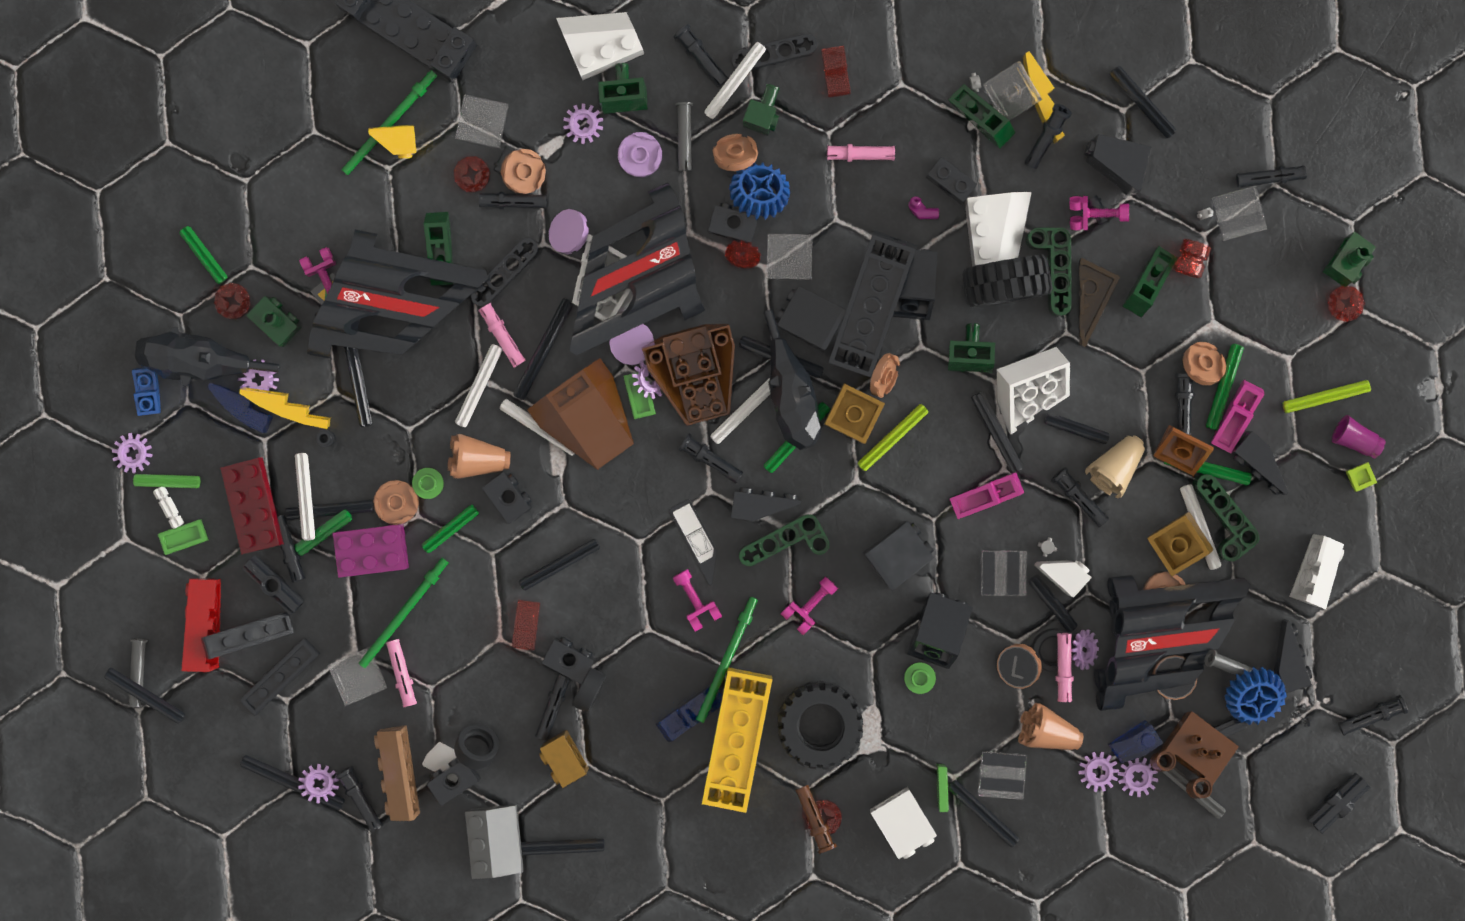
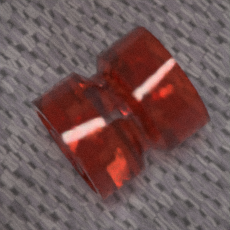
M1183 239L1180 248L1182 255L1177 257L1173 270L1190 277L1201 278L1205 268L1203 261L1208 260L1212 248L1197 241Z

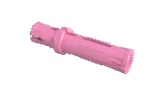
M827 145V160H847V162H852V160H895V146Z
M491 303L479 309L478 311L489 327L487 329L496 337L513 368L526 361L503 325L505 324L503 319L500 320Z
M1057 633L1058 676H1056V681L1058 682L1057 701L1059 702L1072 701V681H1074V676L1071 673V633Z
M397 639L386 642L397 681L395 686L399 689L403 707L417 704L411 685L413 680L409 678L400 640ZM395 652L397 653V656H398V660H399V663H400L401 671L399 670V666H398V663H397V659H396ZM401 675H403L408 694H406Z

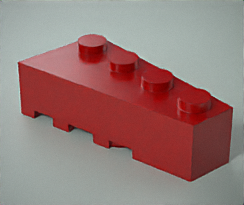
M192 578L186 584L185 590L188 599L185 608L186 623L182 671L210 672L219 668V656L207 660L201 638L220 632L221 579Z

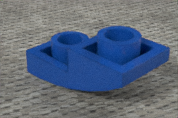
M145 367L133 369L134 399L137 416L160 413V393L157 374Z

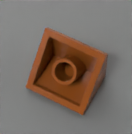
M1169 425L1153 456L1194 476L1212 453L1214 447Z

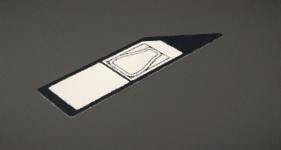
M687 499L669 509V512L708 584L711 586L717 549L691 501Z

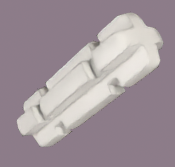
M165 487L155 489L153 493L156 499L160 500L158 503L166 518L170 519L171 527L174 529L183 525L184 521L181 516H178L177 513L179 512L171 497L167 496L169 494Z

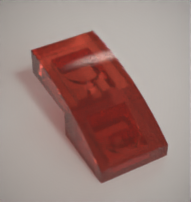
M844 46L822 49L828 97L851 94Z
M518 600L512 648L535 650L541 606L539 602Z

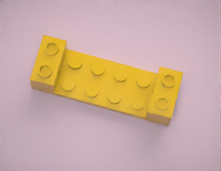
M728 668L702 804L747 812L772 676Z

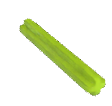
M1368 380L1287 400L1282 403L1285 413H1290L1371 391V386Z
M922 404L918 405L858 461L859 467L863 471H867L928 414L926 407Z

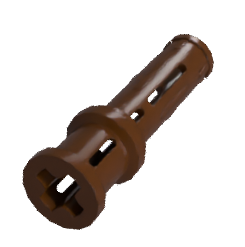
M809 785L795 790L811 826L810 835L816 841L819 849L817 851L818 854L837 847L828 832L829 826L824 824Z

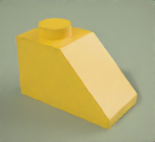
M413 125L368 128L369 135L393 155H398V158H411L412 153H416Z

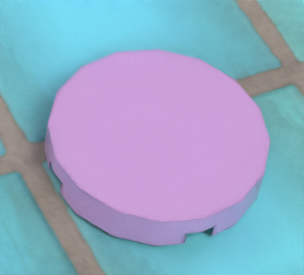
M636 132L621 142L618 148V160L627 174L634 177H646L653 174L659 168L662 161V150L660 144L653 136L643 132Z
M572 209L563 210L556 215L549 229L551 246L556 251L567 255L581 249L589 233V228L586 226V217L581 212Z
M642 324L610 339L609 344L611 352L617 360L623 364L636 365L640 364V361H645L642 347L654 341L649 328Z

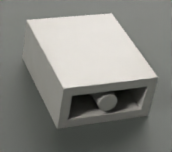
M908 787L870 809V813L898 859L902 857L906 859L915 853L916 848L921 845L926 847L935 841L934 838L937 835Z

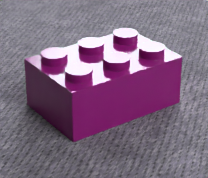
M404 524L333 533L338 578L409 568Z

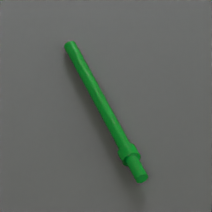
M430 70L419 83L416 82L412 87L413 90L380 127L393 126L415 100L427 92L426 88L437 75ZM371 136L341 170L349 175L378 141Z
M442 557L435 567L425 574L424 581L359 661L358 664L366 668L429 587L432 584L435 585L439 580L438 576L449 563Z
M749 598L744 611L740 613L737 619L739 623L696 718L699 722H705L744 631L753 619L751 615L758 602L756 598Z

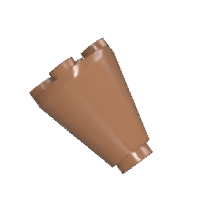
M462 434L451 436L450 449H452L453 458L449 457L448 471H450V476H453V478H464L509 469V451Z
M1035 703L1029 711H1024L1021 715L1020 722L1023 725L1018 737L1020 744L1030 748L1078 750L1083 743L1084 736L1083 733L1079 732V729L1042 704Z

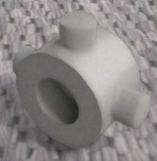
M971 73L972 76L969 77L971 89L979 92V88H981L980 77L976 73Z
M1211 208L1198 211L1197 218L1203 220L1212 217L1214 212Z
M1050 537L1042 543H1038V547H1040L1045 557H1047V554L1057 551Z

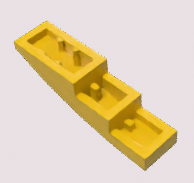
M1028 51L1023 56L1026 80L1035 108L1042 123H1044L1053 112L1052 107L1054 103L1048 94L1053 91L1054 87L1030 51ZM1063 132L1054 137V144L1065 136Z
M247 387L240 389L242 396L276 415L319 428L327 429L330 426V417L309 415V405L288 403V393Z

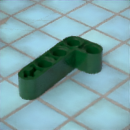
M1035 228L1027 234L1026 244L1033 250H1048V264L1053 288L1051 294H1048V309L1053 316L1060 317L1067 314L1071 309V235L1065 228ZM1034 233L1042 236V243L1040 245L1032 242L1031 237ZM1056 233H1061L1064 236L1065 241L1062 245L1054 241ZM1059 255L1064 258L1065 264L1063 267L1055 265V256ZM1056 278L1064 280L1065 287L1062 290L1055 287L1054 281ZM1065 293V296L1060 297V303L1064 304L1065 308L1059 312V308L1054 306L1059 302V296L1054 297V294Z
M1209 474L1196 476L1193 481L1195 491L1230 534L1218 545L1217 553L1223 560L1236 561L1259 542V533L1215 477ZM1202 480L1209 481V483L1207 484L1209 489L1201 488V486L1203 485ZM1220 495L1224 499V504L1222 507L1217 508L1214 500ZM1232 513H1235L1238 521L1232 526L1228 522V518ZM1249 531L1252 535L1248 543H1245L1242 539L1243 533ZM1228 545H1232L1234 548V553L1230 557H1227L1225 554V548Z
M805 514L744 546L739 553V558L742 564L753 566L804 538L811 551L821 555L829 549V540L817 518L811 514ZM806 518L813 519L815 522L814 528L809 531L803 529V520ZM790 528L795 531L793 540L786 541L783 539L782 533L785 529ZM816 538L825 540V547L822 550L813 548V541ZM766 539H772L776 544L774 550L770 552L764 550L763 542ZM759 544L760 551L764 556L759 557V553L753 556V561L750 562L749 559L744 560L745 551L753 552L757 550L754 545Z

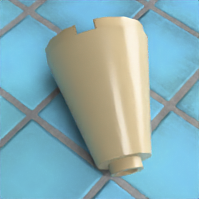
M1137 436L1125 437L1091 463L1085 470L1086 475L1090 472L1092 475L1091 482L1106 494L1111 495L1113 492L1118 494L1115 498H1121L1145 451L1144 442Z

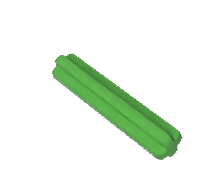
M135 474L133 484L134 486L199 488L201 479L199 476Z

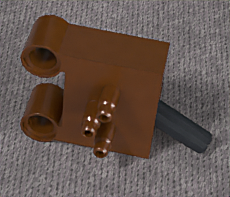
M1186 712L1159 752L1151 756V767L1158 772L1170 771L1175 767L1176 761H1178L1199 777L1187 783V794L1194 799L1207 798L1212 793L1213 784L1239 747L1227 737L1246 729V722L1241 723L1236 718L1214 728L1194 712ZM1162 755L1167 760L1165 767H1162L1159 763ZM1198 782L1203 787L1201 794H1198L1195 789Z

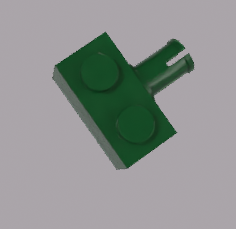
M620 63L615 65L616 80L598 82L599 103L603 114L648 109L647 89L643 77L629 79V65L627 63H622V69L620 68Z
M766 84L761 102L750 100L743 119V127L767 136L770 130L775 131L779 115H776V108L773 106L780 88Z
M1354 231L1345 237L1323 270V273L1343 287L1351 283L1355 284L1362 276L1360 271L1363 266L1366 267L1374 258L1372 253L1376 247Z
M264 296L246 316L278 346L284 347L302 328L297 324L300 320L291 312L288 314L281 309L283 304L274 296L271 299Z
M972 323L966 324L965 341L950 340L948 370L993 373L995 343L979 342L980 325L974 323V331L972 332Z

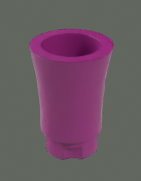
M1349 415L1344 416L1340 420L1332 436L1333 443L1348 447L1374 459L1382 453L1386 442L1377 433L1359 424Z

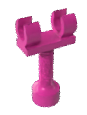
M1088 196L1070 197V210L1078 211L1083 209V217L1073 216L1070 218L1071 230H1088V218H1097V216H1114L1119 218L1120 222H1129V204H1120L1116 209L1098 208L1097 210L1088 208Z
M325 247L319 250L324 260L323 263L313 267L307 256L299 261L306 276L310 277L318 273L328 294L332 283L326 269L336 265L330 249Z
M686 569L675 575L673 580L677 586L681 585L685 588L684 590H686L685 592H687L686 594H688L687 596H689L695 608V611L688 614L687 618L696 632L703 628L697 618L699 614L709 610L714 620L721 618L722 615L714 601L706 605L699 601L700 599H698L699 597H697L698 595H696L697 593H695L690 583L692 576L689 570Z
M826 576L819 582L821 585L819 591L809 599L805 606L800 608L792 601L781 613L787 620L797 611L805 619L797 628L802 635L815 624V621L808 615L809 612L827 594L833 595L838 589Z

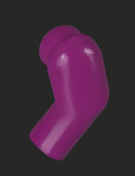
M917 196L910 199L908 206L916 218L939 219V208H926L921 202V198Z

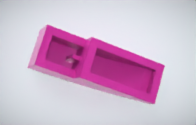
M1243 379L1222 417L1211 444L1232 453L1264 396L1263 389Z
M1015 472L950 498L957 519L1020 496L1024 493V490Z

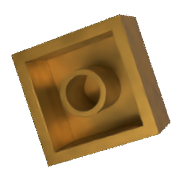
M843 384L824 425L865 444L885 403Z
M1190 512L1172 521L1147 538L1171 576L1209 555L1214 550Z
M567 730L546 741L541 746L540 758L545 765L549 764L553 772L550 774L557 785L560 784L564 788L587 774L589 767Z

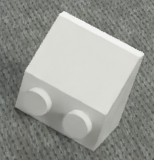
M1069 560L1040 561L1034 564L1066 595L1073 598L1092 578L1087 574L1090 570L1077 560L1075 562Z

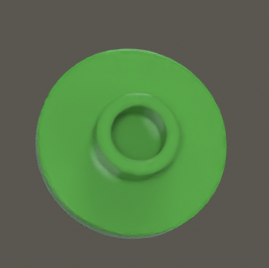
M423 468L413 477V490L421 498H435L443 490V477L433 468Z
M918 662L907 668L904 681L910 691L924 694L933 688L936 675L928 664Z

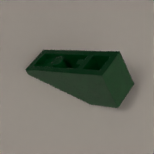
M965 84L948 99L969 122L999 149L1016 133L1006 117Z
M449 212L426 213L423 224L428 259L453 264ZM430 279L431 285L453 284L449 282Z
M1158 246L1129 292L1123 307L1142 318L1153 305L1178 257Z

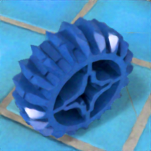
M754 162L751 167L736 171V174L732 177L729 187L730 199L734 200V207H739L740 213L747 212V218L752 214L755 215L756 220L759 216H763L766 220L768 215L774 217L777 212L781 213L787 205L790 196V185L786 181V175H780V168L773 170L772 164L766 167L763 162L760 166H757ZM743 186L747 189L746 191L749 193V195L746 194V192L743 189ZM771 186L775 190L776 194L773 193V190L770 188Z
M1253 667L1251 672L1244 669V674L1241 676L1236 674L1237 679L1230 680L1231 686L1226 687L1227 694L1224 696L1227 709L1235 719L1237 718L1241 723L1245 721L1248 725L1253 721L1258 725L1261 720L1267 723V718L1270 716L1275 718L1274 713L1281 712L1280 706L1285 705L1284 698L1287 697L1285 685L1280 677L1270 669L1266 671L1263 667L1258 671Z

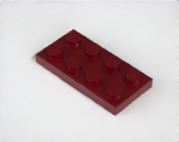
M263 457L221 467L241 555L284 544Z

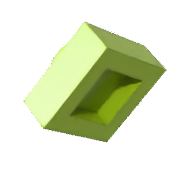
M1369 462L1346 471L1354 492L1377 483Z

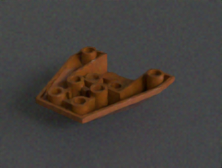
M704 324L663 335L642 347L649 372L687 426L730 414L735 345L729 324Z
M600 358L527 409L540 429L597 470L634 444L614 377Z

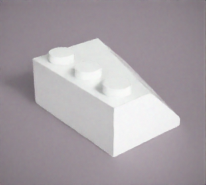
M627 12L556 18L582 80L611 69L618 63H625L644 54Z
M1031 192L970 197L965 200L972 266L1018 258Z
M588 234L581 269L572 303L577 306L579 305L593 237ZM609 246L605 267L627 256ZM627 288L598 302L595 317L604 321L625 311L633 297L631 289Z
M1057 347L997 369V403L1010 434L1016 432V427L1024 421L1029 423L1034 420V415L1041 410H1049L1070 396V362Z
M1313 534L1289 597L1326 609L1337 567L1344 554V544L1326 536Z

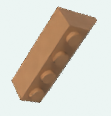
M407 725L380 729L377 731V735L374 736L375 747L380 750L381 756L378 758V767L380 771H383L384 780H381L383 793L387 794L388 802H385L386 815H390L391 821L415 820L420 814Z

